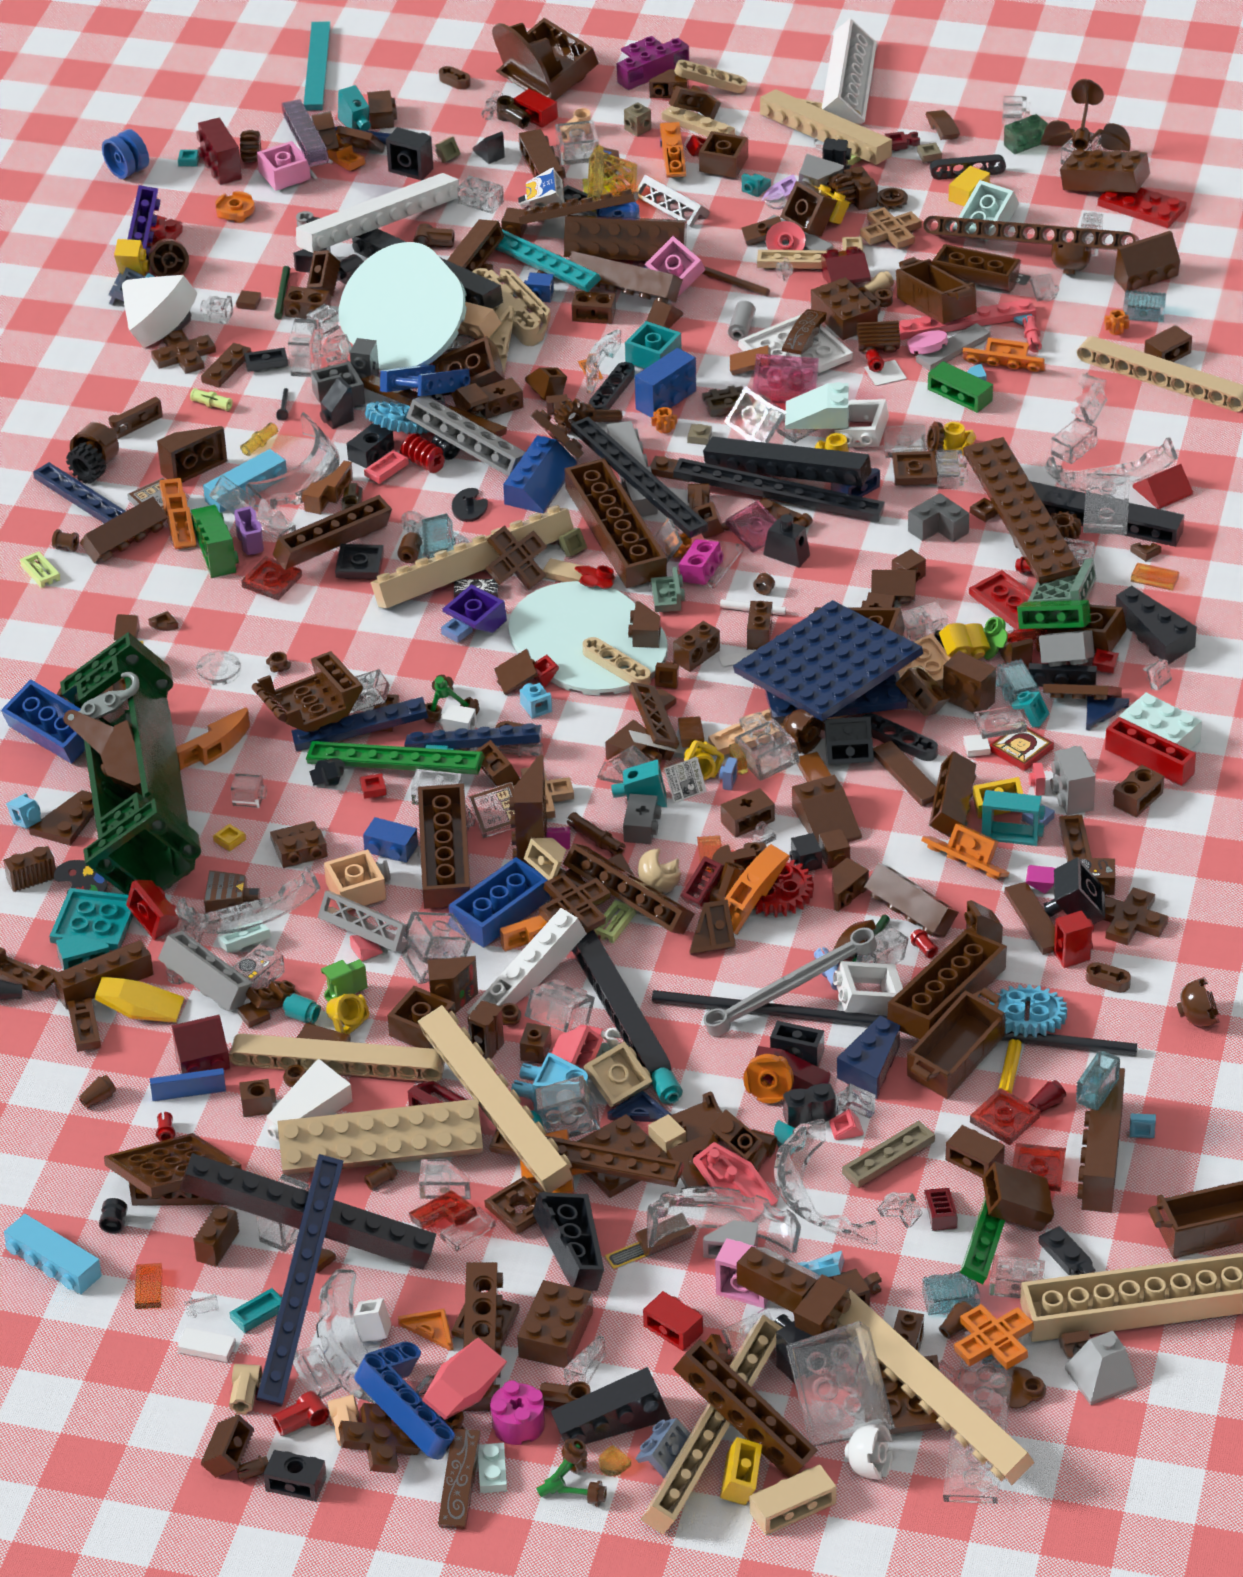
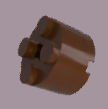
M90 422L71 439L70 451L80 443L91 444L92 449L97 448V453L102 454L101 459L105 460L104 465H106L118 454V434L115 429L109 428L104 424Z

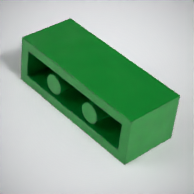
M944 361L928 372L929 391L976 413L993 401V384Z
M1089 600L1024 602L1017 607L1019 629L1085 627L1091 622Z

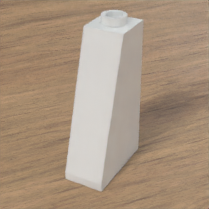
M318 1059L267 1115V1133L269 1137L279 1142L277 1121L333 1115L353 1102L351 1084Z

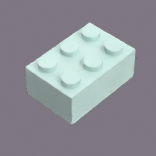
M1147 692L1119 715V717L1189 750L1201 741L1202 720Z

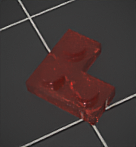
M452 1190L409 1212L411 1221L421 1229L433 1227L436 1222L444 1218L457 1227L468 1223L470 1219L478 1216L476 1208Z

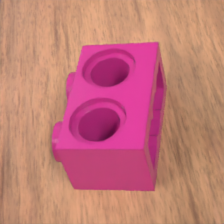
M695 539L678 564L683 582L707 584L717 567L723 562L724 554L721 551L720 542Z

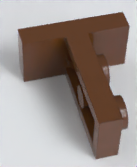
M693 85L691 89L676 86L669 104L673 107L700 112L705 117L714 120L721 102L699 86Z

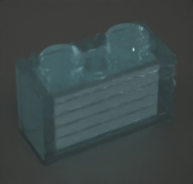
M1136 290L1125 291L1123 311L1125 315H1129L1128 320L1164 322L1166 293L1137 292Z
M447 513L422 519V527L419 528L424 544L420 546L423 558L430 559L435 557L434 554L442 550H447L448 552L454 549L453 522Z
M1022 659L997 665L996 685L1002 688L1005 701L1010 702L1011 706L1020 693L1025 691L1039 692V687Z
M1101 1050L1097 1052L1077 1081V1099L1075 1101L1078 1104L1099 1110V1107L1102 1106L1112 1088L1119 1081L1120 1058Z
M960 1271L954 1274L950 1273L949 1275H931L928 1278L924 1277L922 1279V1295L928 1315L950 1313L956 1303L960 1304L962 1301L967 1302L973 1308L980 1305V1292L977 1282L961 1274Z

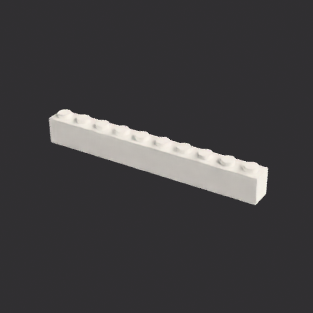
M441 173L296 227V244L298 247L314 253V251L322 250L459 198V179Z

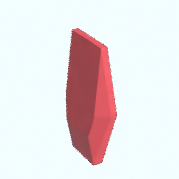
M713 1142L693 1158V1163L714 1193L749 1222H754L778 1202L751 1162L716 1142Z
M477 1338L441 1365L422 1401L446 1420L480 1402L507 1361L480 1338Z

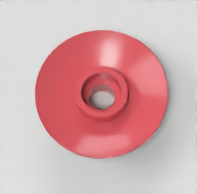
M778 222L767 232L766 246L768 250H803L805 247L806 238L804 231L793 222ZM785 240L789 242L786 246L782 244Z

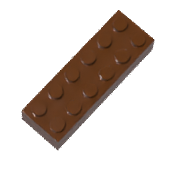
M567 215L565 217L564 257H570L571 252L574 251L604 259L649 261L672 236L686 247L687 220Z
M464 783L418 787L424 909L449 907L452 902L470 890Z
M965 929L888 1002L887 1019L900 1025V1032L920 1040L965 990L971 994L981 991L984 987L989 986L1006 969L1007 946Z
M1095 1066L1094 1076L1089 1075L1088 1090L1092 1091V1093H1087L1086 1108L1091 1110L1085 1111L1084 1126L1089 1128L1083 1130L1082 1145H1087V1147L1081 1148L1080 1163H1084L1085 1166H1079L1078 1182H1083V1184H1078L1077 1199H1082L1081 1210L1112 1213L1123 1108L1125 1068Z

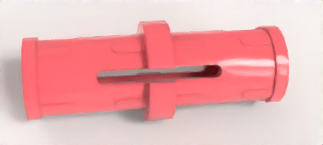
M1031 315L1027 316V320L1024 317L1022 320L1025 328L1024 337L1029 343V350L1037 352V345L1038 349L1041 350L1042 344L1040 341L1041 333L1036 325V319Z

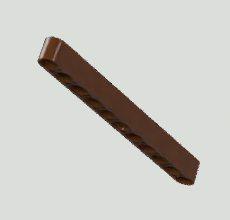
M929 216L923 223L927 233L937 236L1044 245L1058 243L1059 246L1072 244L1086 246V248L1092 247V249L1117 251L1118 247L1125 245V240L1128 237H1132L1133 242L1139 241L1137 235L1124 231L944 216ZM936 220L938 227L932 231L931 223ZM953 222H956L957 229L951 232L950 226ZM976 224L977 229L975 233L970 234V226ZM992 225H995L996 232L990 236L988 230ZM1011 227H1014L1015 234L1014 236L1009 237L1008 230ZM1033 228L1035 235L1029 239L1027 232ZM1053 230L1054 238L1048 241L1047 233ZM1069 232H1073L1074 238L1071 242H1067L1066 235ZM1092 233L1094 239L1090 244H1087L1086 236ZM1112 235V244L1106 245V237Z

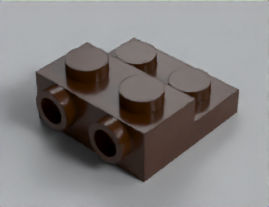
M315 821L270 831V839L283 868L328 857L326 841L321 830L317 828Z

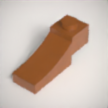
M344 460L333 473L316 483L311 482L302 493V502H304L306 512L321 515L328 502L337 504L344 493V488L353 479L352 462Z

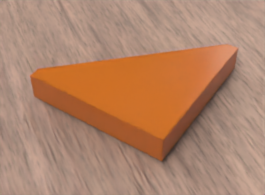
M445 1308L398 1316L399 1326L449 1351L454 1350Z

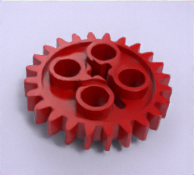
M795 860L786 863L766 896L762 895L755 905L756 914L764 911L765 917L770 913H773L775 917L778 916V913H782L786 917L787 911L796 914V908L803 910L804 904H809V898H813L814 882L813 876L809 875V870L803 869V864L795 866Z

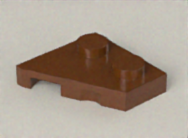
M728 899L704 903L689 950L690 955L736 947Z

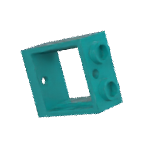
M986 790L982 807V834L998 842L1037 846L1038 838L1043 837L1044 823H1040V820H1044L1045 806H1041L1042 796ZM994 809L1034 814L1033 825L994 821Z

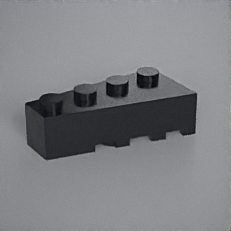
M1133 586L1116 595V607H1123L1127 629L1137 634V639L1149 647V652L1153 656L1157 655L1160 658V663L1164 667L1195 648L1197 631L1195 625Z
M539 1192L533 1215L570 1286L588 1291H597L604 1272V1266L589 1195Z
M648 1367L551 1410L564 1442L567 1439H579L584 1444L655 1425L661 1420L667 1421L671 1419Z

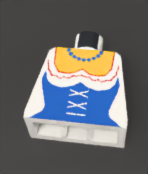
M550 168L526 183L527 194L518 198L522 208L528 206L544 207L554 202L562 204L564 203L562 179L554 168Z

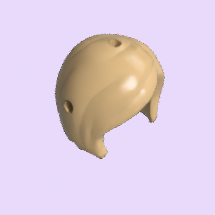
M660 848L649 850L639 860V879L662 894L669 893L680 881L679 858L667 864H659Z

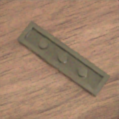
M917 1121L842 1167V1174L857 1188H860L935 1142V1134L920 1121Z

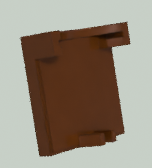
M711 1091L702 1095V1103L670 1115L686 1131V1142L711 1133L710 1127L722 1114Z

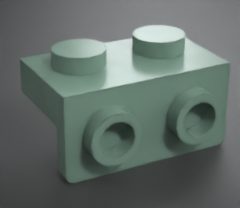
M672 567V576L651 578L655 612L681 611V602L685 601L684 588H681L683 587L682 574H678L677 567Z

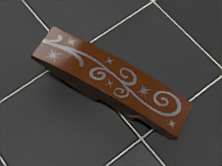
M807 309L792 327L782 346V351L802 355L813 346V339L820 332V325L826 320L827 312Z
M454 1428L455 1437L449 1449L438 1525L443 1528L466 1529L473 1484H475L481 1431Z

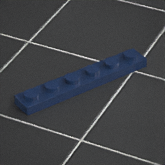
M50 462L33 471L34 479L103 523L126 512Z
M420 697L342 718L339 722L324 725L316 731L304 732L299 729L291 731L297 752L310 748L312 741L336 742L426 719L428 715L424 699Z
M533 723L516 727L511 725H504L500 728L480 727L475 730L460 728L448 732L444 730H436L432 733L418 731L407 734L404 746L426 748V745L449 746V748L460 749L481 747L490 740L495 746L540 743L543 732L542 725H535Z

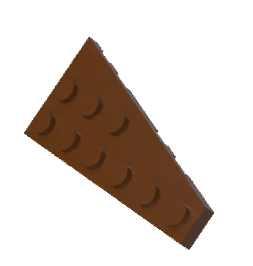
M631 189L619 191L617 195L607 193L600 195L599 198L587 197L581 199V201H578V198L566 200L562 204L554 202L544 207H530L524 211L523 215L519 216L520 225L635 202L639 199L638 192H631Z

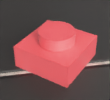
M1033 763V771L1029 773V785L1034 787L1035 795H1045L1046 778L1042 763Z

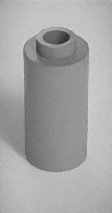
M740 301L736 305L728 329L729 336L735 341L748 336L756 312L755 306L749 301Z

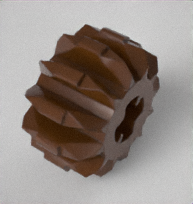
M254 130L241 132L240 153L242 161L248 163L258 162L257 152L262 149L260 132Z
M840 173L829 178L827 186L831 188V193L838 192L845 195V200L850 202L849 205L855 202V198H857L855 191L857 189L851 176L847 173Z

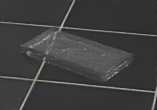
M1087 473L1083 533L1127 535L1130 475Z

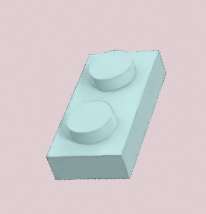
M259 922L219 936L218 941L219 945L227 953H236L246 946L262 944L266 939L271 938L270 929L263 922Z
M504 1443L479 1444L480 1493L507 1491Z

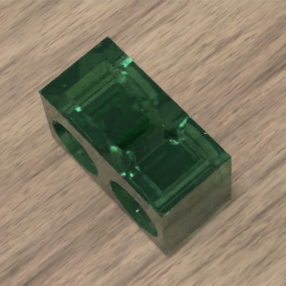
M1035 114L1005 125L1004 146L1013 154H1017L1042 145L1041 139L1048 123Z

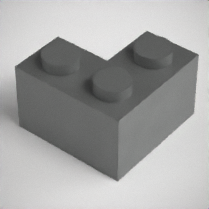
M350 361L311 371L312 390L319 403L323 400L335 380L341 377L351 386L353 408L365 404L364 384Z
M939 493L908 511V532L921 541L939 532L950 541L955 542L969 533L970 513Z

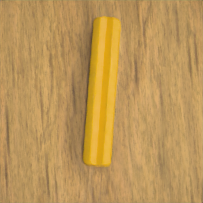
M1011 1039L1008 1043L998 1088V1094L1001 1097L1005 1096L1008 1098L1012 1094L1022 1048L1020 1040Z

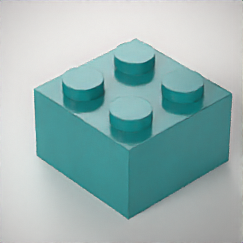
M645 321L625 342V362H630L637 367L646 369L676 348L682 350L681 332Z

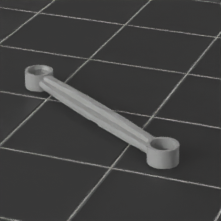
M859 928L851 934L850 942L794 970L727 1010L716 1008L708 1011L703 1018L707 1032L712 1036H721L729 1031L730 1022L788 993L855 953L858 955L872 953L877 947L873 931L869 928ZM868 939L865 943H859L862 940ZM723 1020L718 1024L712 1025V1023L715 1021Z

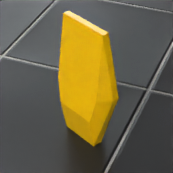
M102 977L95 1000L130 1019L177 1022L184 996L144 982Z

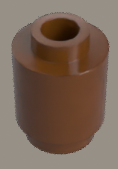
M410 532L403 536L397 551L398 558L401 561L414 563L418 559L423 546L422 538L419 534Z

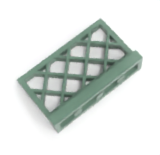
M1094 558L1085 559L1082 566H1080L1079 573L1076 575L1041 584L1037 581L1027 602L1087 600L1097 579Z

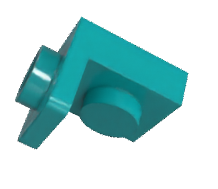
M744 173L741 176L742 192L759 197L771 186V179L762 175L753 174L750 176Z
M1022 692L1012 704L1014 710L1024 709L1032 727H1040L1050 714L1040 692Z

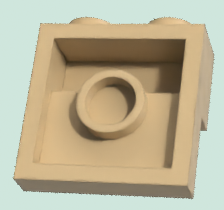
M625 1041L588 1062L583 1067L611 1108L640 1091L646 1090L652 1083L649 1071L642 1067L637 1060L635 1051L628 1047Z

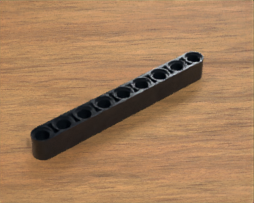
M594 930L588 932L572 949V952L614 1026L619 1031L622 1040L635 1051L637 1060L642 1067L649 1071L650 1075L659 1068H667L672 1071L666 1053Z

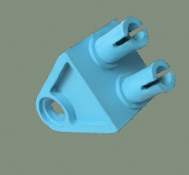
M552 1053L547 1054L541 1067L527 1063L522 1064L519 1073L520 1078L533 1080L534 1083L514 1080L511 1090L514 1089L519 1097L531 1099L534 1104V1111L541 1117H579L589 1111V1098L581 1092L588 1084V1075L585 1070ZM575 1078L582 1080V1082L577 1084H573L569 1081ZM574 1101H581L584 1103V1105L573 1106L571 1105V1103Z

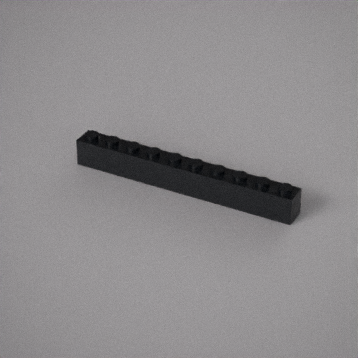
M377 228L353 237L352 247L354 252L369 258L383 248L406 241ZM441 258L462 282L466 292L465 302L492 309L503 303L500 284Z
M194 1153L190 1157L179 1189L297 1229L300 1228L309 1191ZM336 1200L333 1202L325 1234L327 1239L424 1270L431 1256L436 1233Z

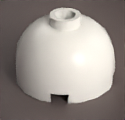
M864 1426L852 1435L849 1443L845 1446V1457L849 1460L851 1468L863 1478L882 1479V1477H887L889 1474L893 1451H888L887 1442H892V1437L886 1426Z

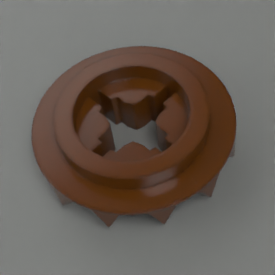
M898 188L883 189L878 192L877 196L879 206L886 209L902 208L903 205L907 204L908 200L907 193Z
M935 421L929 427L927 433V449L935 451V455L938 456L944 445L945 430L942 423Z

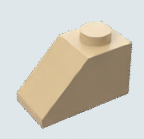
M531 838L524 859L547 880H550L557 876L566 849L553 838Z

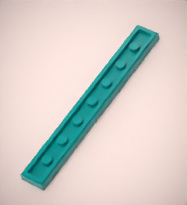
M330 21L311 23L304 95L305 111L323 110L331 29Z
M502 229L505 237L495 248L496 250L547 274H554V277L586 292H589L601 280L598 273Z

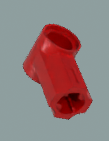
M309 1391L302 1394L295 1405L272 1415L278 1433L284 1436L307 1424L311 1426L323 1424L328 1419L330 1412L317 1393Z

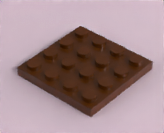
M194 1133L104 1156L106 1167L152 1198H161L165 1194L174 1191L184 1192L179 1189L192 1153L242 1169L239 1162Z

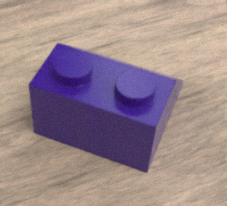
M472 584L442 608V611L475 629L491 633L507 621L505 602Z

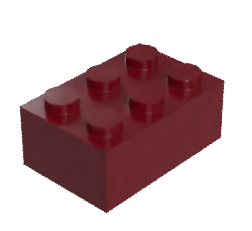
M221 118L198 122V131H196L197 139L200 142L198 153L200 158L204 159L206 168H210L213 179L216 178L220 185L242 180L239 147Z

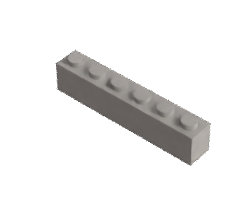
M632 421L607 424V434L651 472V467H647V456L643 454L642 441H639L638 429H634ZM618 474L622 487L640 516L658 514V509Z

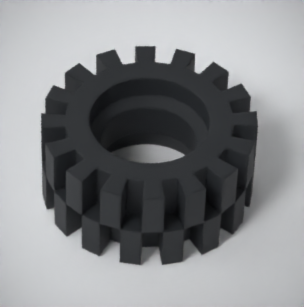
M80 443L68 453L66 463L70 465L68 467L69 470H73V476L77 475L79 481L82 480L85 484H91L105 473V460L101 459L102 454L97 453V448L92 449L91 444Z

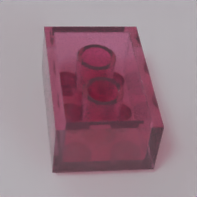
M756 354L752 391L753 401L757 396L762 395L769 397L772 403L786 404V401L816 389L819 375V358Z

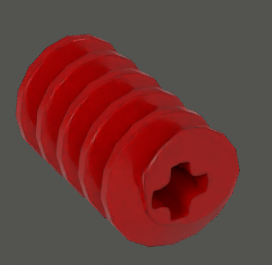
M416 433L407 436L400 447V454L430 473H437L444 466L445 457L443 456L442 448L430 443V441L425 440Z

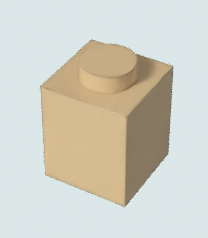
M669 1114L648 1125L649 1137L666 1153L668 1149L686 1142V1131Z

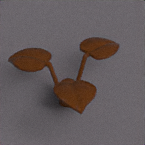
M1090 79L1078 80L1071 91V96L1075 103H1085L1081 127L1075 132L1074 129H1070L1068 123L1054 120L1047 124L1041 139V144L1069 146L1073 144L1074 148L1085 150L1088 147V143H1092L1093 139L1097 136L1099 145L1105 149L1129 152L1131 148L1129 134L1121 125L1108 123L1105 125L1104 130L1098 129L1092 136L1085 127L1088 104L1098 105L1104 98L1103 89Z

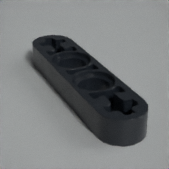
M994 154L938 159L930 164L929 169L934 179L941 180L957 178L969 166L973 167L976 163L983 164L980 170L989 172L990 175L1001 174L1006 169V163L1003 156ZM956 165H963L960 171L953 170Z
M630 362L619 363L592 396L589 404L595 410H609L635 377L634 365Z
M869 713L862 716L871 717V734L873 738L883 743L892 741L901 751L924 761H932L937 758L938 744L934 740L877 714ZM892 731L895 733L891 735L885 734L884 732ZM904 740H913L914 742H913V743H905V742H903V741H904Z

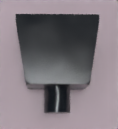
M782 515L767 532L763 555L800 568L810 556L806 529L801 525L793 523L791 515Z

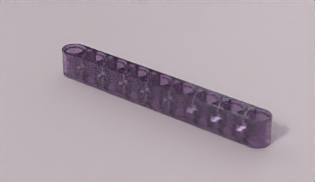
M301 99L281 103L284 119L309 167L329 163L326 146Z

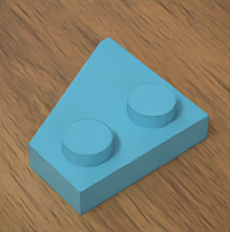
M838 1251L809 1262L797 1264L819 1275L823 1274L831 1277L841 1274L845 1259L843 1252Z

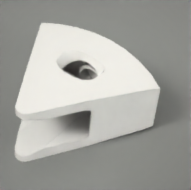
M184 275L126 280L122 284L129 331L143 348L156 343L172 332L183 321L195 302L198 294Z

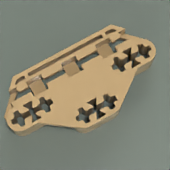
M484 268L472 271L501 285L503 303L493 308L498 318H500L509 305L513 306L515 316L512 333L522 344L534 346L543 340L551 319L550 309L511 269L500 268V276L493 270L488 271ZM513 293L518 297L517 299L512 296ZM527 307L532 311L531 313L526 310ZM541 321H542L544 324H543L542 328L540 329L539 324H541Z

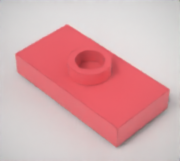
M392 450L364 469V476L380 484L407 466L409 459Z

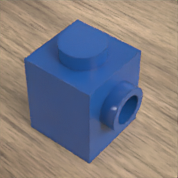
M530 272L528 280H524V283L542 302L551 303L554 293V274Z

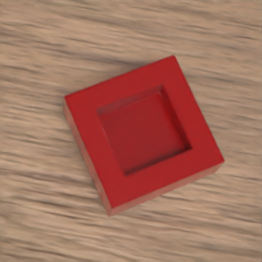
M1097 649L1092 666H1097V671L1114 674L1119 653Z
M382 773L360 777L364 799L387 795Z

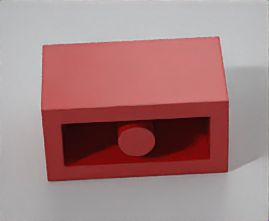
M527 89L513 98L516 106L531 115L530 122L543 128L558 118L557 101L536 91Z
M1083 911L1061 916L1055 920L1054 954L1064 968L1090 961L1091 950L1093 949L1092 933L1094 932V925L1091 919H1087Z
M662 1291L643 1309V1326L684 1351L703 1334V1315L696 1309H692L682 1303L677 1297Z

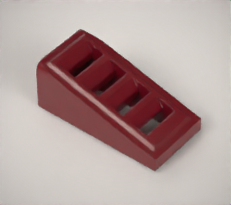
M704 856L680 895L683 900L702 910L703 904L709 902L710 893L717 885L724 865ZM706 867L715 870L713 874L706 871ZM702 876L709 878V881L701 879ZM698 885H701L704 887V889L701 890L697 887ZM694 894L700 895L698 898L693 897Z
M950 1188L924 1190L932 1231L957 1228L958 1217Z

